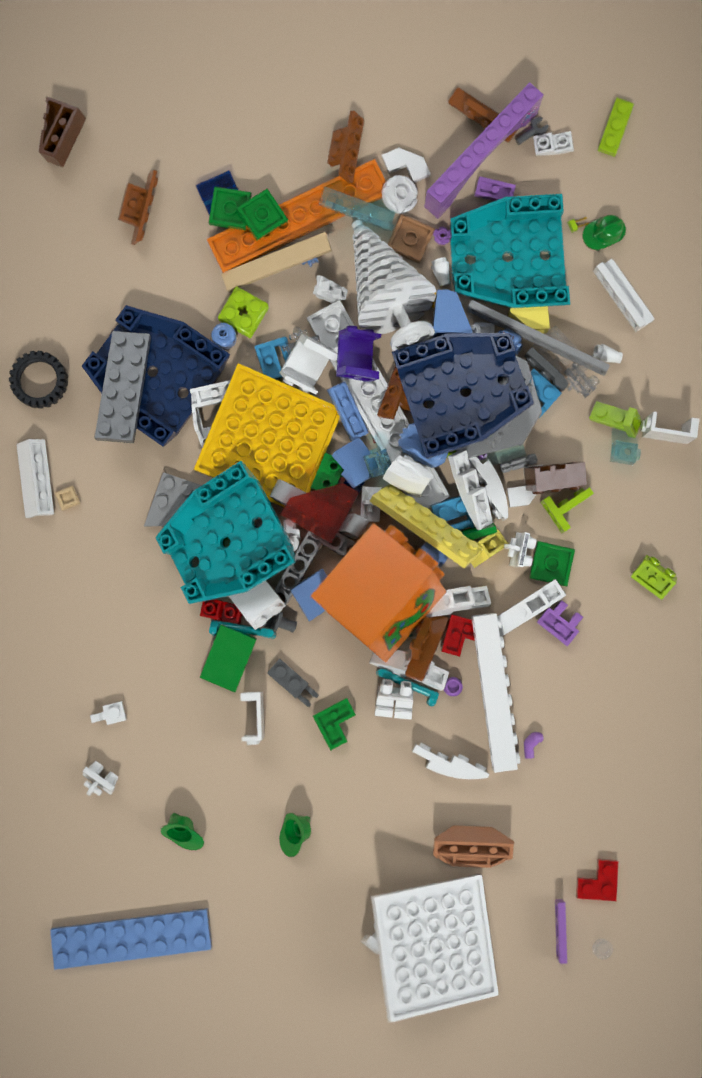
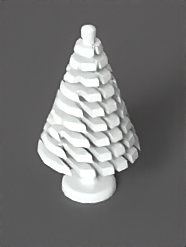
M355 220L352 223V228L354 230L355 279L358 324L360 328L372 329L374 333L386 334L399 329L390 341L393 351L432 339L435 333L432 325L426 321L417 320L424 315L422 311L429 310L433 305L432 302H435V286L422 274H419L414 267L404 261L403 257L388 246L386 242L381 241L380 237L373 233L369 227L364 226L361 220Z

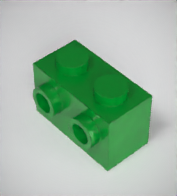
M324 454L311 485L312 491L331 499L333 495H338L341 485L338 483L341 477H343L341 474L344 471L332 455Z

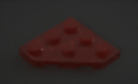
M341 483L290 497L280 515L331 544L359 492Z

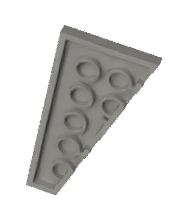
M163 472L144 526L164 527L190 494L202 485ZM260 517L255 520V527H261L262 519Z

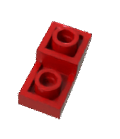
M212 599L203 601L200 616L240 624L242 613L233 603Z

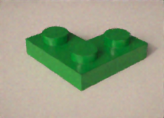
M347 698L313 715L330 751L348 742L339 724L354 717L356 714Z

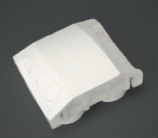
M399 455L387 469L383 479L391 485L420 498L424 494L423 491L434 476L421 464L414 462L411 457Z

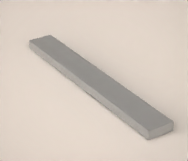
M471 300L468 305L470 313L503 329L508 328L519 334L522 338L602 376H605L609 369V364L476 301Z

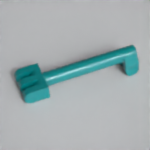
M213 619L209 628V633L213 636L217 635L221 624L246 634L262 636L264 638L275 639L277 636L271 629L257 628L255 630L250 626Z
M377 669V676L392 680L399 685L403 681L411 682L413 691L427 696L426 703L428 706H435L439 696L438 692L395 675L385 669Z

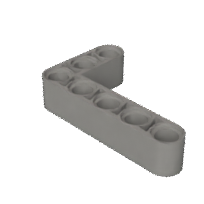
M280 479L277 480L269 496L275 501L318 523L328 526L352 540L361 538L369 522L364 517L355 513L346 514Z
M322 523L313 524L295 554V562L298 560L305 563L304 569L296 570L294 568L295 563L287 567L274 590L275 593L284 594L286 598L284 604L287 605L293 596L290 589L301 582L322 545L345 557L348 547L354 546L356 542ZM318 527L324 530V534L321 537H316L313 534L314 530ZM333 537H338L341 543L339 546L334 547L330 544V540ZM312 544L315 547L313 553H305V545ZM293 577L295 579L294 586H285V579Z

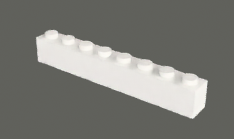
M496 613L471 616L492 770L494 773L518 770L517 764H520L519 752H515V744H518L516 733H513L512 725H515L514 714H510L509 706H512L511 694L507 693V686H510L508 675H505L504 667H507L506 656H502L501 648H504L503 636L499 635V628H502L501 619L497 617Z

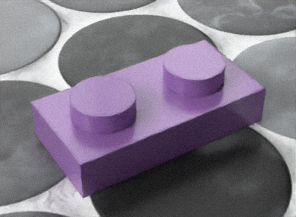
M479 176L475 197L491 201L511 197L514 194L516 185Z

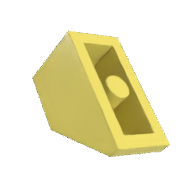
M548 306L510 308L508 312L509 318L543 334L547 333L550 329Z
M499 530L495 534L488 535L477 542L483 550L471 564L476 568L504 549V544L508 543Z

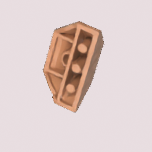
M452 826L434 838L433 856L454 867L491 868L506 860L513 859L514 841L493 827Z

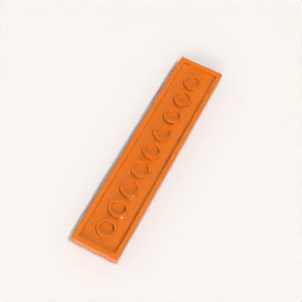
M373 159L355 169L353 183L349 184L341 176H338L279 204L288 218V222L260 240L256 241L247 227L246 231L229 228L208 238L207 242L222 272L225 273L382 199V189L386 180L376 160Z

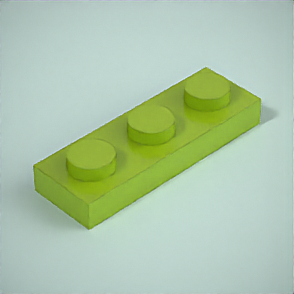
M616 98L597 151L613 157L616 156L634 103Z

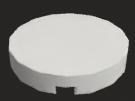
M395 175L383 185L382 199L390 211L403 214L412 210L417 203V188L410 178Z

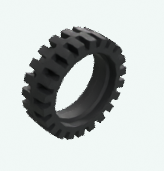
M30 351V354L25 353L22 358L16 359L18 362L16 364L13 363V370L9 372L11 375L9 382L11 384L10 388L18 400L32 408L44 409V407H51V404L55 405L58 403V399L61 400L63 398L62 394L66 393V386H68V375L64 366L56 357L43 351ZM43 362L49 364L55 370L57 377L56 386L51 393L44 397H31L22 389V373L32 363Z

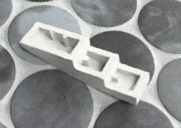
M459 450L449 455L450 467L461 499L476 529L481 530L493 523L486 488L480 487L476 469L470 468L467 450Z

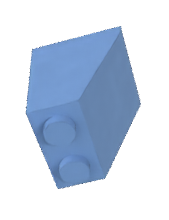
M447 289L437 290L432 324L435 331L433 338L444 334L472 333L457 292Z

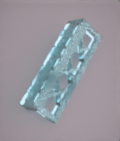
M324 187L319 206L381 229L392 231L395 212Z

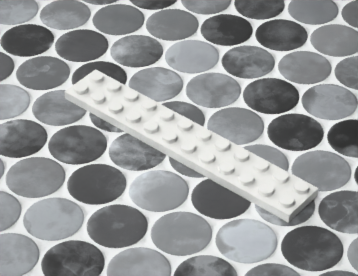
M340 300L307 317L315 335L319 336V342L333 349L336 353H338L339 331L345 329L346 326H354ZM372 358V370L379 371ZM329 359L330 362H331V364L333 365L335 371H336V370H337V359H336V361H333V360ZM379 371V379L372 382L339 377L342 382H346L360 415L388 466L390 467L399 455L402 457L409 456L402 451L398 444V440L401 438L399 435L403 433V428H407L409 424L400 406L394 419L377 416L388 387L381 372ZM421 464L434 476L424 489V494L419 498L405 491L403 493L413 497L417 503L429 509L431 508L430 505L444 501L450 495L436 470Z

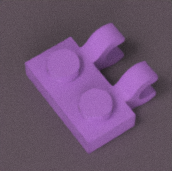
M560 600L554 610L548 607L537 623L564 645L568 646L579 633L575 627L582 620L583 616L575 612L569 622H567L560 615L568 604Z

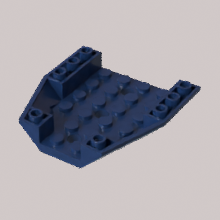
M126 305L115 319L117 326L113 331L151 335L137 429L164 447L179 434L192 416L190 389L215 384L222 374L230 354L185 322ZM112 333L98 352L92 351L82 364V368L101 394ZM152 367L158 369V374L154 377L148 375V371ZM181 389L189 391L186 398L179 397L178 393Z
M510 333L444 334L392 352L427 459L484 441L534 405L529 386H526ZM505 376L509 381L502 385L497 380L499 377ZM464 388L471 390V394L467 397L460 394ZM428 400L434 402V406L431 409H426L423 406Z

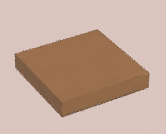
M401 214L388 241V246L394 249L400 256L420 264L435 228Z

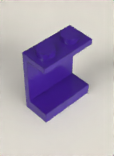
M346 326L345 329L340 330L338 335L336 376L365 382L378 380L379 371L372 370L373 341L381 338V334L374 333L372 329L359 330L357 326Z

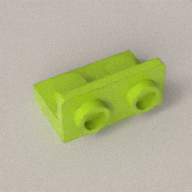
M646 555L641 564L631 574V578L662 600L677 583L676 573L670 568L665 569L661 566L660 561L655 557Z

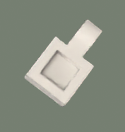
M123 701L103 706L104 712L90 715L92 723L106 720L107 725L127 720Z

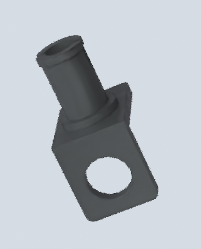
M280 612L267 620L263 626L276 631L279 627L293 633L296 629L297 621L282 617L283 612Z

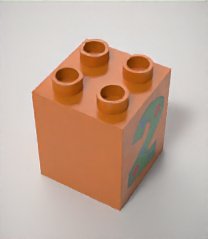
M373 523L313 592L311 597L329 615L386 663L446 593L440 582L445 574L437 567L438 563L421 548L416 552L407 543L408 538L397 528L390 525L384 532Z

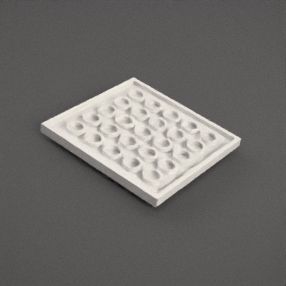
M476 874L371 896L387 1020L389 1022L499 995L482 875Z

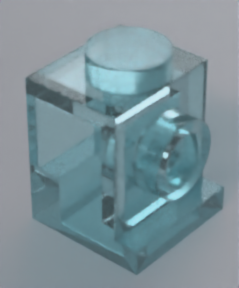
M616 440L612 443L610 462L633 465L636 463V460L640 459L641 449H638V444ZM629 449L630 455H626L624 450Z
M380 447L369 450L370 454L363 456L370 478L385 474L391 465L387 450H381Z

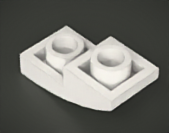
M571 131L552 135L551 132L533 136L536 156L556 155L574 151Z

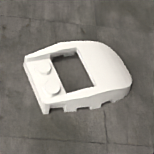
M230 380L190 389L193 425L202 448L211 427L203 428L198 408L221 403Z

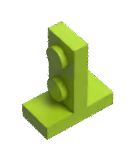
M596 401L589 417L590 421L625 431L628 437L634 439L642 422L635 408L629 407L627 411Z
M590 487L586 490L581 488L574 493L575 497L569 501L566 498L558 504L559 508H557L550 496L540 503L560 532L564 533L571 527L563 514L594 493Z

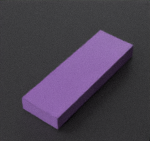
M556 899V958L560 964H567L566 905L563 899Z

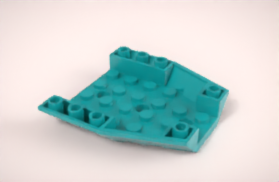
M563 194L504 197L451 218L450 251L452 281L455 292L510 308L570 305L569 286H566L561 219L564 213ZM547 252L550 258L543 260L540 257V253ZM510 254L513 260L505 262L502 256ZM473 256L475 262L468 264L465 261V257Z
M239 461L195 489L155 537L163 554H168L173 559L185 583L180 588L188 604L248 592L295 563L294 548L258 479L242 461ZM258 517H260L262 519V525L261 527L256 528L254 522ZM229 537L231 541L230 546L225 548L223 540ZM194 557H198L199 559V565L197 567H194L192 565V560Z

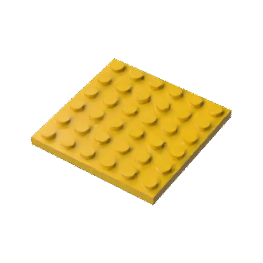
M238 363L193 470L214 478L239 461H242L258 479L271 503L300 514L269 496L278 479L309 494L313 480L340 417L333 404Z

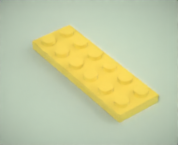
M388 484L372 495L370 499L372 504L463 568L476 559L483 550L477 542L464 536L460 530L454 529L444 519L437 517L430 509L423 507L413 497L407 496L399 488Z

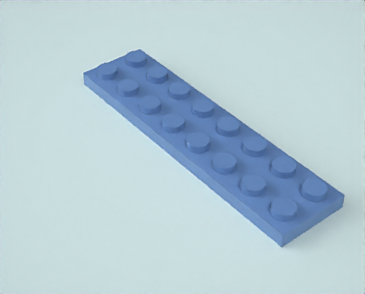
M207 908L50 929L54 970L212 949Z

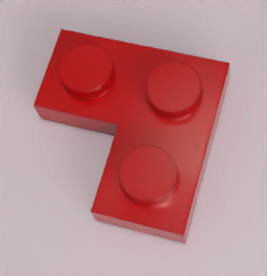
M451 614L441 652L460 657L465 638L475 641L472 620Z
M597 859L596 879L577 877L576 898L617 901L618 861Z

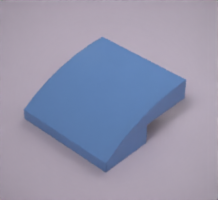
M359 437L336 450L332 455L344 469L341 475L353 489L379 472L370 451Z
M320 569L290 589L309 622L325 612L311 597L313 592L327 577L323 569Z

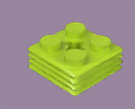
M236 286L220 312L218 319L221 323L230 324L235 331L248 338H252L269 306L268 303ZM246 309L247 315L243 314L241 316L240 310Z

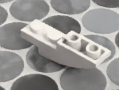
M477 457L468 458L470 468H474L477 471L479 483L485 485L488 502L493 508L492 513L498 520L500 518L502 521L508 518L507 499L496 470L489 460L482 464Z
M556 579L498 615L497 617H500L502 628H499V635L504 636L565 597L566 594Z
M465 586L446 590L444 596L426 617L449 615L454 611L490 606L491 600L487 586L475 588Z
M396 650L385 663L373 652L369 663L405 678V672L412 654ZM431 662L425 679L421 683L442 691L445 688L449 672L434 666L435 662Z
M420 743V745L415 744L412 752L427 759L428 762L425 767L436 773L460 779L488 778L490 775L486 772V767L478 763L475 766L468 763L469 758L461 754L458 757L453 755L451 760L448 761V756L440 752L437 755L430 752L431 747Z

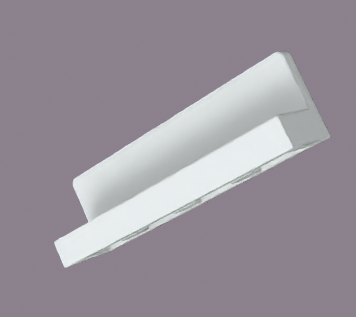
M613 259L596 266L593 271L635 332L654 320L648 308Z
M27 439L17 444L25 518L53 515L54 508L45 440Z

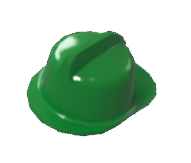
M606 215L585 227L582 235L583 242L592 250L607 248L624 238L626 227L623 220L619 217Z
M173 813L167 825L161 828V834L184 849L199 850L204 846L203 838L194 831L192 820L186 816Z
M294 813L286 815L279 836L281 850L286 856H296L301 849L302 843L310 838L311 818L309 816H301Z

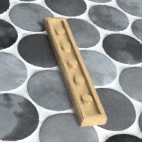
M324 232L221 274L226 290L230 292L236 286L241 288L332 252L327 234Z

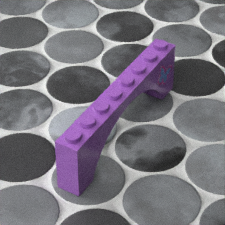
M529 82L427 190L424 207L439 219L451 206L460 190L483 161L509 135L521 127H526L538 114L544 94Z

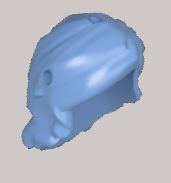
M410 423L407 428H403V433L399 435L401 438L398 440V444L404 453L408 454L417 463L430 468L438 467L445 462L448 452L429 459L426 458L415 423Z

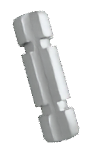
M533 453L527 457L523 456L510 460V462H503L500 464L502 473L510 472L511 469L517 470L527 467L528 464L534 465L538 461Z

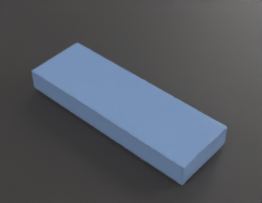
M341 382L327 389L350 441L368 434L369 432L346 382Z

